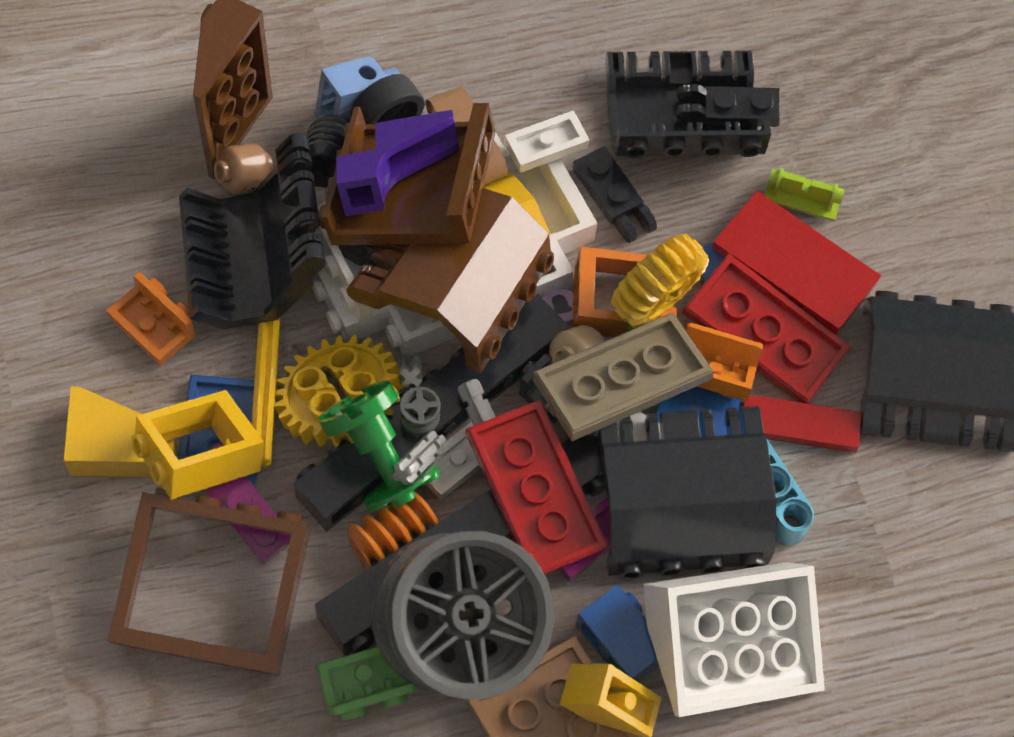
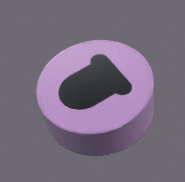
M558 288L546 293L543 297L546 303L571 326L573 292Z

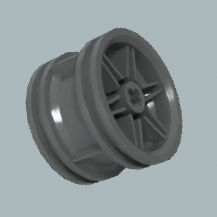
M484 531L436 534L416 540L403 548L385 566L375 585L371 602V628L377 648L387 665L403 680L414 683L420 689L465 700L491 698L506 693L525 681L537 668L546 653L554 627V601L548 580L538 563L518 544L504 536ZM476 565H480L485 571L483 579L479 582L475 581L473 567ZM434 572H439L443 577L442 585L437 589L429 585V577ZM506 599L511 604V610L507 615L502 616L496 612L495 607ZM472 608L473 618H467L468 622L459 619L460 610ZM417 613L425 614L427 625L424 629L419 630L414 626L413 620ZM486 639L492 640L496 645V652L491 656H486ZM449 646L454 652V658L450 663L446 664L440 659L439 653Z

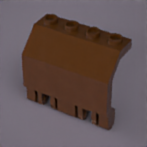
M483 188L470 243L377 245L370 258L378 267H372L367 264L366 266L363 265L358 275L354 277L347 287L346 292L355 302L378 310L391 304L439 320L462 342L467 368L481 373L490 359L493 360L497 356L501 341L507 331L513 330L516 326L519 312L525 302H530L533 299L537 283L542 275L548 274L554 262V253L551 251L549 233L513 197Z

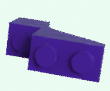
M447 110L375 123L376 150L337 156V187L345 216L385 210L386 196L398 181L458 151L460 144L453 111Z

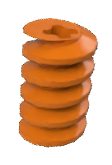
M416 492L414 499L400 507H394L389 502V510L383 507L375 511V518L370 515L363 516L361 519L362 528L355 523L348 526L347 531L351 547L365 570L372 567L371 559L374 558L378 562L385 559V550L388 549L391 553L399 549V541L405 544L413 540L411 535L413 532H416L419 536L426 532L425 525L427 523L432 527L439 523L431 507Z

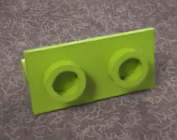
M780 168V171L772 169L764 196L779 206L835 222L845 190L838 188L839 184L837 183L831 185L814 179L810 180Z

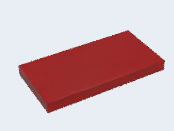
M759 191L755 192L714 240L712 249L724 257L730 253L836 335L882 277V275Z
M730 253L682 311L685 316L698 325L761 343L763 349L756 370L797 402L808 404L852 348L851 345Z
M541 400L466 429V437L514 543L521 546L538 563L544 575L608 548V544Z

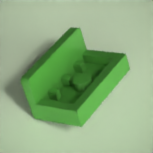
M377 646L315 664L328 714L334 716L341 714L342 721L367 714L366 706L381 702L383 708L407 702L406 694L417 691L414 683L403 680L387 665Z

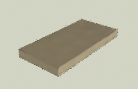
M672 312L533 372V381L571 441H574L710 381L713 378L714 371Z

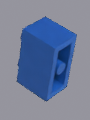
M616 585L578 614L575 626L606 664L614 666L639 682L656 669L659 663L647 628L646 618L641 614L643 612L641 604L632 593L627 592L625 594Z

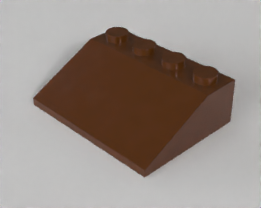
M216 0L213 4L210 3L206 6L201 16L193 97L208 176L214 180L216 179L214 165L218 161L222 150L228 146L241 144L273 98L263 12L240 0Z

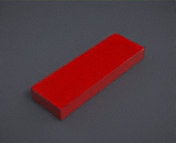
M749 395L748 401L743 400L742 407L759 406L764 434L769 440L856 453L859 448L862 412Z

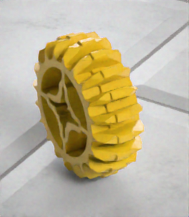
M678 234L673 238H668L652 252L647 253L646 257L638 262L627 273V276L619 282V286L614 290L611 299L612 306L616 309L620 318L625 323L628 322L633 328L654 321L668 309L672 308L700 280V276L705 272L709 263L707 254L704 252L703 247L688 234Z

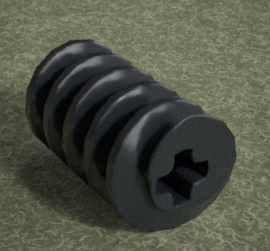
M337 115L318 117L310 124L306 133L309 139L312 165L310 168H307V171L309 170L314 175L315 187L327 188L328 180L334 176L336 170V154L338 150H342L345 140L344 129L346 123H348L344 118Z

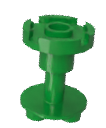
M389 380L379 381L362 388L363 394L352 399L350 396L343 398L323 412L319 417L320 421H318L327 437L348 432L359 454L369 453L384 481L373 488L363 500L369 513L383 508L389 502L394 507H400L410 502L416 496L414 489L427 485L441 476L436 463L432 462L410 485H404L401 480L395 481L393 478V473L395 472L394 465L400 460V457L390 441L395 437L396 433L384 411L397 400L398 394Z

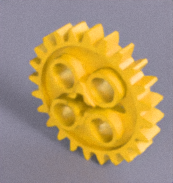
M340 335L333 345H329L328 341L323 339L321 349L319 350L308 346L309 355L307 357L295 355L296 367L285 366L284 370L287 377L277 379L280 389L275 391L277 402L274 404V407L284 428L289 429L293 438L301 436L304 444L310 443L315 438L318 447H322L327 439H331L334 446L338 447L341 438L345 436L353 443L348 432L327 437L318 422L323 412L341 400L334 386L329 384L323 371H329L345 397L350 396L351 399L363 394L362 388L383 380H389L396 392L403 389L400 380L402 375L399 374L400 370L397 362H395L391 351L386 352L382 343L374 346L372 339L368 337L360 344L357 335H353L348 343H344ZM399 394L397 400L394 403L400 402L401 399L399 397ZM391 406L384 411L385 415H392L394 413Z

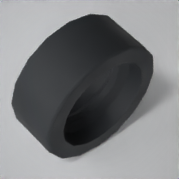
M392 74L369 85L358 96L352 106L351 117L354 107L361 108L365 124L419 116L423 112L425 102L423 96L409 77L403 74Z

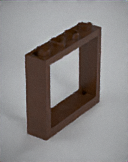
M156 488L155 494L142 492L107 642L280 676L311 528L307 523L301 522V515L290 512L278 511L276 518L261 515L262 508L248 504L237 503L235 510L220 507L221 500L197 495L195 502L179 499V497L171 500L163 488ZM155 510L291 535L266 655L128 628Z

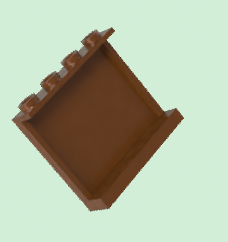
M473 103L469 121L455 122L460 144L459 150L398 181L386 196L385 210L345 216L337 187V156L376 150L375 124H365L361 108L354 107L350 123L345 125V140L342 150H338L336 154L334 176L328 180L326 203L319 210L320 226L322 229H326L331 245L470 243L496 133L489 103Z

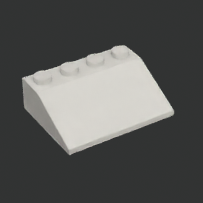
M786 562L643 584L647 628L676 717L825 690L814 566Z

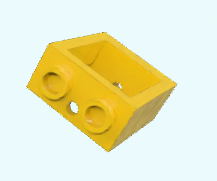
M226 390L137 415L135 434L131 437L134 453L138 458L144 459L150 468L154 483L158 486L161 485L171 500L261 471L264 441ZM211 427L224 446L178 460L166 441Z

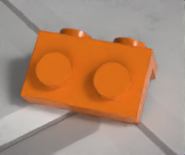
M138 271L133 275L135 286L110 306L106 313L112 322L161 367L196 337L192 323L193 320L190 319L189 309L181 302L174 304L167 297L166 289L154 277L147 279Z
M688 323L685 331L714 371L712 380L696 387L720 393L727 398L748 401L763 345L698 324Z

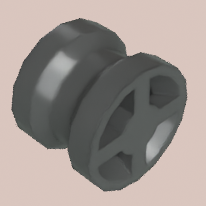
M427 387L411 388L404 393L400 402V421L406 432L414 436H425L429 431L436 430L440 421L441 408L438 395Z

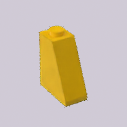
M71 386L64 451V463L69 475L151 477L150 468L143 458L136 456L131 443V437L135 434L136 416L141 415V413L82 387ZM167 440L166 443L176 456V440Z

